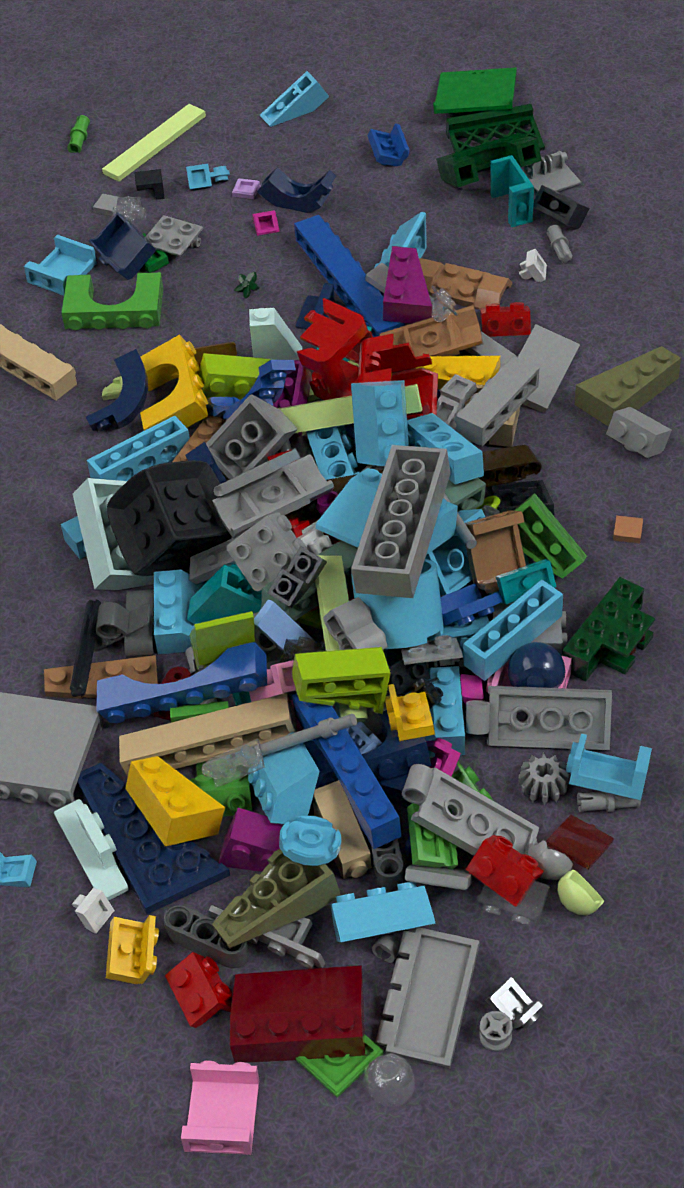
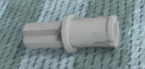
M552 225L547 229V235L551 241V249L555 250L562 263H567L572 259V254L568 247L569 241L563 236L560 226Z

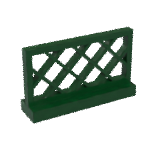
M532 104L515 106L513 109L492 110L447 118L446 135L450 139L454 153L471 148L472 146L469 144L472 141L484 144L490 142L493 137L500 139L514 133L537 138L540 151L545 150V145L533 117L534 110ZM529 124L531 126V129L529 131H525L519 128L520 126ZM501 129L510 130L508 135L502 134L498 131ZM487 133L489 136L484 139L477 136V134ZM464 136L468 139L463 143L456 140V137Z

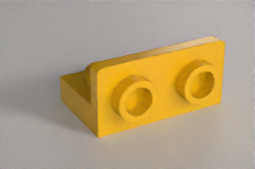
M394 684L388 685L390 695L386 696L385 703L391 731L397 730L399 741L435 735L426 693H408L405 696L397 697Z

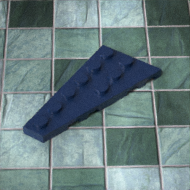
M102 763L81 771L77 785L92 813H98L104 825V829H102L103 834H109L117 849L114 851V854L146 914L230 876V871L224 864H219L210 856L206 849L200 848L193 841L164 846L125 789V782Z

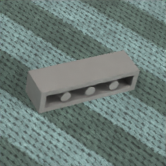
M513 356L506 364L500 367L498 373L492 379L487 380L479 393H475L470 402L457 412L455 416L456 432L465 439L483 447L539 387L540 368Z

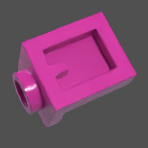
M436 738L435 741H426L428 750L435 753V756L430 760L431 766L428 767H435L452 777L461 753L452 749V744L444 739Z

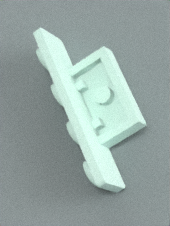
M80 799L54 812L55 817L93 888L102 890L108 901L128 891L129 887L112 854L117 849L110 835L104 836L101 830L104 829V825L98 813L91 814L86 804L83 805Z

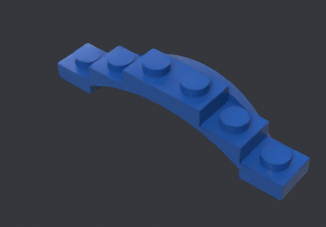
M269 360L258 367L259 376L250 391L241 400L236 397H210L207 399V413L211 414V416L223 417L224 420H228L251 394L273 406L283 392L286 375L296 370L294 360Z

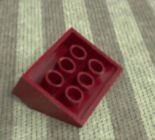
M362 965L235 974L230 1013V1048L234 1062L291 1061L301 1056H305L307 1059L325 1058L324 1055H328L330 1058L345 1057L346 1054H349V1056H365Z

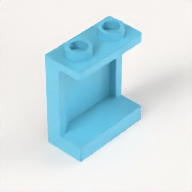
M56 235L54 237L55 249L40 264L29 261L24 266L27 283L64 296L67 275H86L97 264L93 247Z
M581 734L579 743L573 742L566 766V772L571 773L569 784L641 800L652 748L640 746L637 761L586 750V734Z

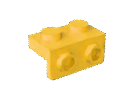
M149 915L144 923L113 917L110 922L106 966L107 979L132 984H143L149 975L154 974L157 956L153 955V950L159 936V929L155 928L156 916Z

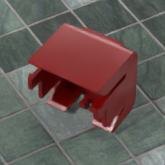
M323 298L324 314L328 315L329 318L316 313L315 310H311L304 317V320L312 323V325L300 336L301 340L319 349L307 348L299 350L297 355L302 366L314 371L312 373V381L309 384L316 397L322 400L352 396L351 383H357L358 367L343 360V358L359 364L360 344L363 340L373 336L371 331L368 330L362 315Z
M394 334L363 340L360 344L357 383L404 380L405 386L417 384L422 411L407 414V420L430 413L437 416L438 374L424 368H417L432 365L430 355L423 353L422 356L415 357L409 342L393 345Z

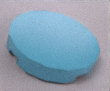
M317 816L296 817V821L290 823L289 820L284 823L280 830L279 847L283 854L294 862L318 866L329 863L337 857L341 849V833L338 829L336 831L332 828L333 824L326 819Z

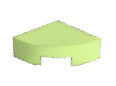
M122 376L113 379V383L103 389V400L119 397L123 385Z

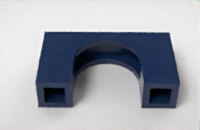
M387 710L383 711V714L378 713L385 741L378 748L362 754L377 781L381 782L409 773L410 767L414 764L431 766L425 738L420 737L399 741L397 730L391 731ZM312 740L304 742L305 747L320 771L315 789L338 781L336 774L318 746Z

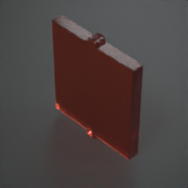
M570 815L546 840V843L550 849L565 854L570 860L589 870L609 848L614 838L595 828V825H589L579 818Z

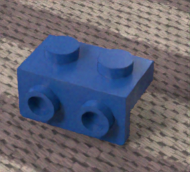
M395 124L391 133L370 129L367 136L376 161L382 165L401 166L404 159L406 160L409 155V147L400 124Z
M472 584L440 597L443 626L455 621L460 626L475 620L473 617L475 613H478L480 618L494 612L493 606L503 602L499 591L482 598L477 585Z

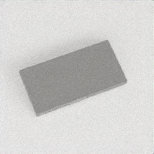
M535 324L518 356L519 359L540 368L539 387L525 400L524 405L546 413L580 344Z

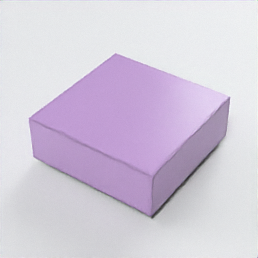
M238 179L232 191V197L254 199L260 182Z

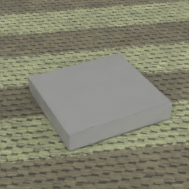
M412 863L406 868L405 880L466 890L472 884L474 876L462 868L448 869V867L443 866L441 868L413 865Z

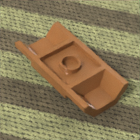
M419 258L428 293L437 300L467 307L473 305L475 309L480 310V308H486V304H500L504 291L512 285V281L509 278Z
M473 305L379 333L380 336L394 334L393 345L409 342L415 357L422 356L423 353L430 356H455L460 354L459 351L484 345Z

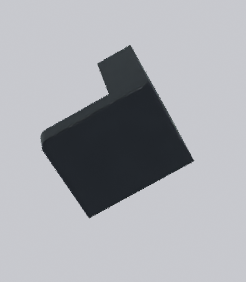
M161 169L134 172L137 191L154 189L156 200L165 199Z

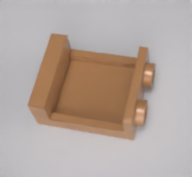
M506 511L465 522L477 541V545L473 549H468L466 546L473 584H476L478 589L485 590V593L499 591L495 576L526 566L517 525L524 522L522 511Z

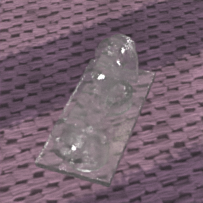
M432 285L434 294L430 297L434 320L442 322L451 312L457 316L458 313L454 307L456 303L451 299L450 293L442 287L438 290Z
M259 739L206 761L205 765L202 766L203 775L213 778L215 787H219L265 768Z

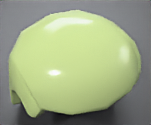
M576 870L568 871L558 882V895L561 903L567 910L577 915L588 916L604 903L603 898Z

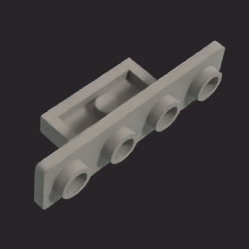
M213 905L208 910L215 920L224 911ZM305 917L248 940L253 944H257L258 941L267 944V948L277 955L284 956L287 953L296 957V962L309 969H312L313 965L318 968H323L325 965V961L320 953L302 945L312 926L311 920Z

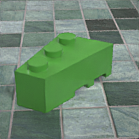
M535 493L514 510L522 511L524 522L517 525L523 553L533 558V561L550 560L553 573L562 579L585 561L587 555Z

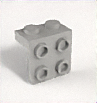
M279 512L267 515L227 545V551L255 591H260L266 584L275 581L281 569L287 570L300 546L307 549L305 543L300 538H296L292 532V525L287 517Z

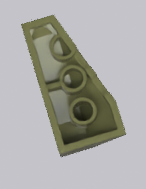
M278 849L268 859L269 864L259 875L255 874L251 878V885L241 896H236L212 923L213 928L228 947L231 948L311 915L335 900L336 896L341 895L334 873L326 864L312 866L294 862L286 857L281 849Z

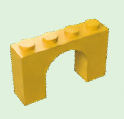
M181 335L172 338L141 356L148 377V391H152L172 379L179 378L175 389L170 395L140 412L144 431L173 416H176L186 428L208 416L206 408L208 401L202 391L204 384L198 374L200 367L194 357L196 350L190 341L186 342Z

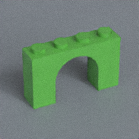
M161 272L138 273L136 289L132 297L116 305H102L93 301L94 289L91 275H67L62 307L65 329L150 328L160 325L163 298Z

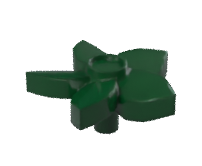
M251 272L247 276L239 274V281L242 284L238 285L234 291L243 292L245 299L250 296L251 290L257 291L260 288L255 283L257 280L256 272Z

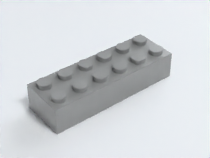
M391 446L351 568L356 593L404 598L414 597L450 476L447 449Z

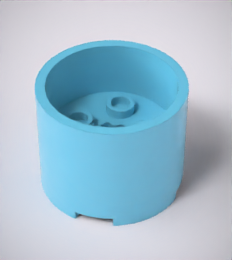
M424 560L413 598L356 593L351 574L354 599L359 597L370 608L372 621L386 636V649L418 646L427 643L429 636L434 634L436 636L443 635L444 626L437 564L434 561Z

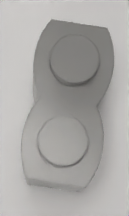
M359 597L332 609L323 617L329 633L338 642L340 650L382 647L384 650L387 648L384 632L372 621L370 608Z

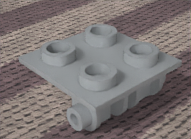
M558 151L551 154V157L546 155L541 157L542 161L524 166L523 172L537 192L541 185L558 192L581 184L578 177L565 164V161L568 159L566 152Z
M163 215L147 234L146 239L157 250L181 257L189 246L191 248L200 246L201 238H198V235L203 230V227Z
M448 635L437 636L434 640L427 641V643L400 648L401 660L404 661V665L426 662V666L429 668L430 661H433L434 667H437L438 660L440 666L454 665L456 661H460V658H463L457 639L451 638Z

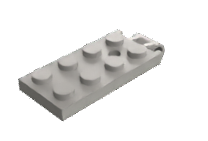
M488 686L489 702L480 700L466 702V732L477 735L488 733L487 745L571 749L573 742L579 743L581 734H586L585 749L610 750L612 690ZM518 712H526L528 718L525 721H519L516 717Z
M414 764L410 767L402 796L408 802L420 806L419 811L412 815V821L472 855L476 854L485 839L493 835L505 837L513 844L515 850L521 854H527L533 838L537 837L538 826L435 767L429 768L422 764ZM448 807L454 810L455 816L449 812Z

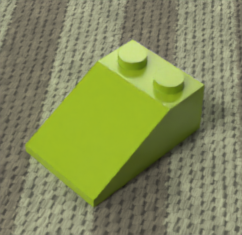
M252 611L194 624L189 637L197 669H205L217 660L227 648L255 642L254 616Z

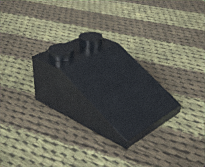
M543 480L491 486L492 496H497L500 499L499 508L497 509L500 513L514 511L535 493L554 516V503Z

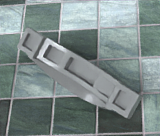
M455 374L440 390L441 395L437 401V417L455 431V416L461 408H464L465 402L477 391L476 383ZM368 464L362 471H364L367 468L375 469L377 471L383 470L385 466H376Z

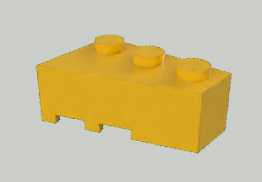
M430 356L432 365L417 368H424L437 373L438 389H441L455 374L478 385H485L488 379H492L498 373L501 356Z
M158 756L131 761L125 789L164 846L219 834L225 809L222 804Z

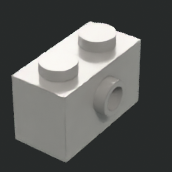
M627 407L614 411L606 435L624 444L627 450L638 452L649 458L664 451L672 430L634 408Z

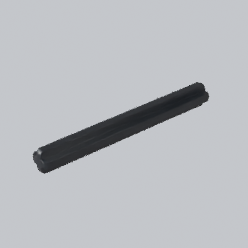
M97 599L95 601L89 600L86 603L69 688L73 697H82L86 694L97 637L98 608L101 605V602Z

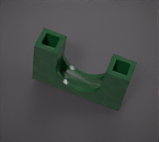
M521 133L436 158L441 179L456 187L479 181L477 171L491 167L492 160L512 155L520 167L542 161L537 138Z

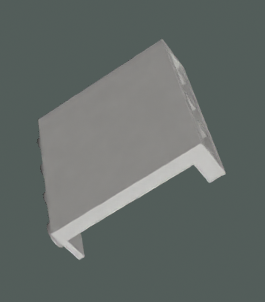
M0 692V799L16 797L21 798V800L27 803L42 801L48 802L57 808H62L74 802L73 792L96 731H101L104 724L103 716L97 712V706Z

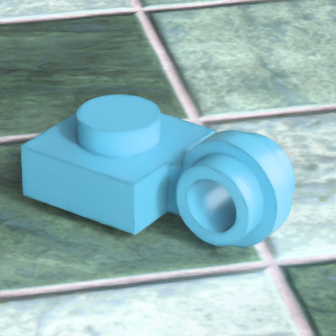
M208 164L188 166L186 171L189 189L212 187L211 178H215V182L227 181L230 172L226 166L213 168L214 172H209Z

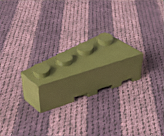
M661 346L576 384L575 405L609 427L614 411L627 407L638 410L679 378L681 357Z

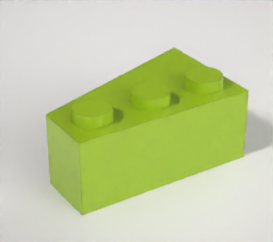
M203 353L200 371H198L204 384L202 391L207 399L210 397H236L241 400L250 391L259 376L258 367L269 360L275 359Z
M382 647L299 653L294 655L292 678L299 701L333 706L337 702L348 704L350 709L358 710L360 706L373 708L375 713L383 714L390 669Z

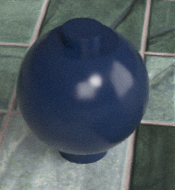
M532 642L521 646L514 652L508 664V677L512 687L559 688L565 679L566 670L562 656L555 648L545 643Z

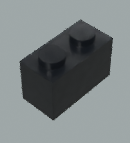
M541 185L533 202L534 208L576 229L581 227L590 209L544 185Z

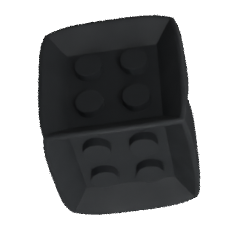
M192 460L162 463L148 467L131 477L109 500L107 514L112 531L128 567L135 575L153 576L154 572L189 569L190 557L232 538L223 525L212 501L218 498L214 494V488L220 485L208 463Z

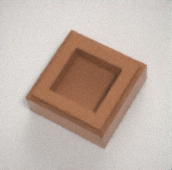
M616 515L613 540L640 544L643 518Z

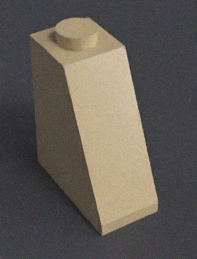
M339 780L315 789L312 798L314 816L328 820L333 824L332 828L336 831L338 829L341 833V849L334 861L343 879L350 876L357 878L364 875L368 869L372 868L371 853Z

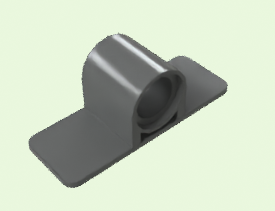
M106 602L101 604L98 608L97 637L94 652L146 627L149 623L150 604L146 603L130 612L117 603Z

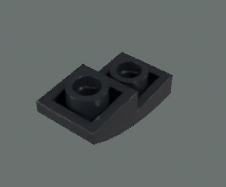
M300 546L287 570H280L267 594L292 608L317 579L327 561Z

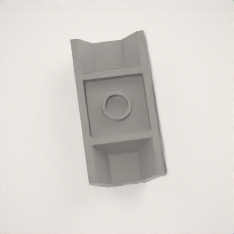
M309 454L212 501L223 525L234 539L267 515L276 512L286 515L332 492L334 485L331 480H325L319 472L312 455Z

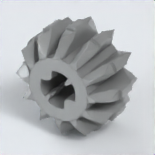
M543 752L539 759L531 755L529 762H523L518 782L522 786L523 795L530 794L532 803L538 797H542V802L545 805L548 797L557 802L559 794L565 795L570 775L566 772L565 762H558L556 755L550 759L546 758Z

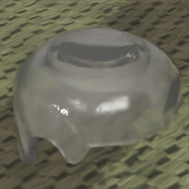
M392 1053L380 1055L367 1064L364 1070L363 1080L365 1088L376 1104L394 1108L404 1105L413 1096L416 1084L410 1064L405 1058Z

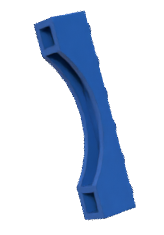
M255 642L227 648L217 660L205 669L176 682L149 684L132 680L123 674L97 680V712L109 723H121L125 719L137 716L146 717L154 712L170 711V708L187 704H200L204 700L212 698H226L230 694L237 692L254 691L258 687L268 685L267 657L265 652Z
M297 693L292 695L295 716L303 729L316 726L319 721L328 718H339L333 706L299 701ZM347 729L340 730L337 735L329 738L319 737L313 739L312 741L321 750L336 774L354 810L360 827L373 849L401 837L399 815Z

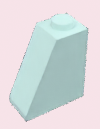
M275 308L249 309L253 358L299 360L297 351L302 350V346Z

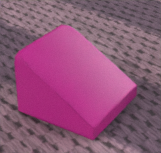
M275 210L253 214L252 220L257 236L280 232Z
M461 674V694L465 705L468 701H483L482 679L479 676Z

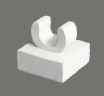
M536 249L528 251L526 261L520 263V267L523 269L519 272L520 276L523 279L533 277L536 282L545 281L547 264Z
M316 527L298 537L305 543L307 549L315 555L333 546L329 536L324 535Z
M95 888L87 896L79 895L72 903L73 907L77 908L75 913L85 928L97 934L115 911L103 891Z

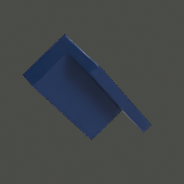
M324 283L319 297L310 295L306 297L296 323V328L307 330L312 325V323L304 320V317L311 310H315L316 313L328 318V315L324 314L323 298L332 302L335 301L334 284Z

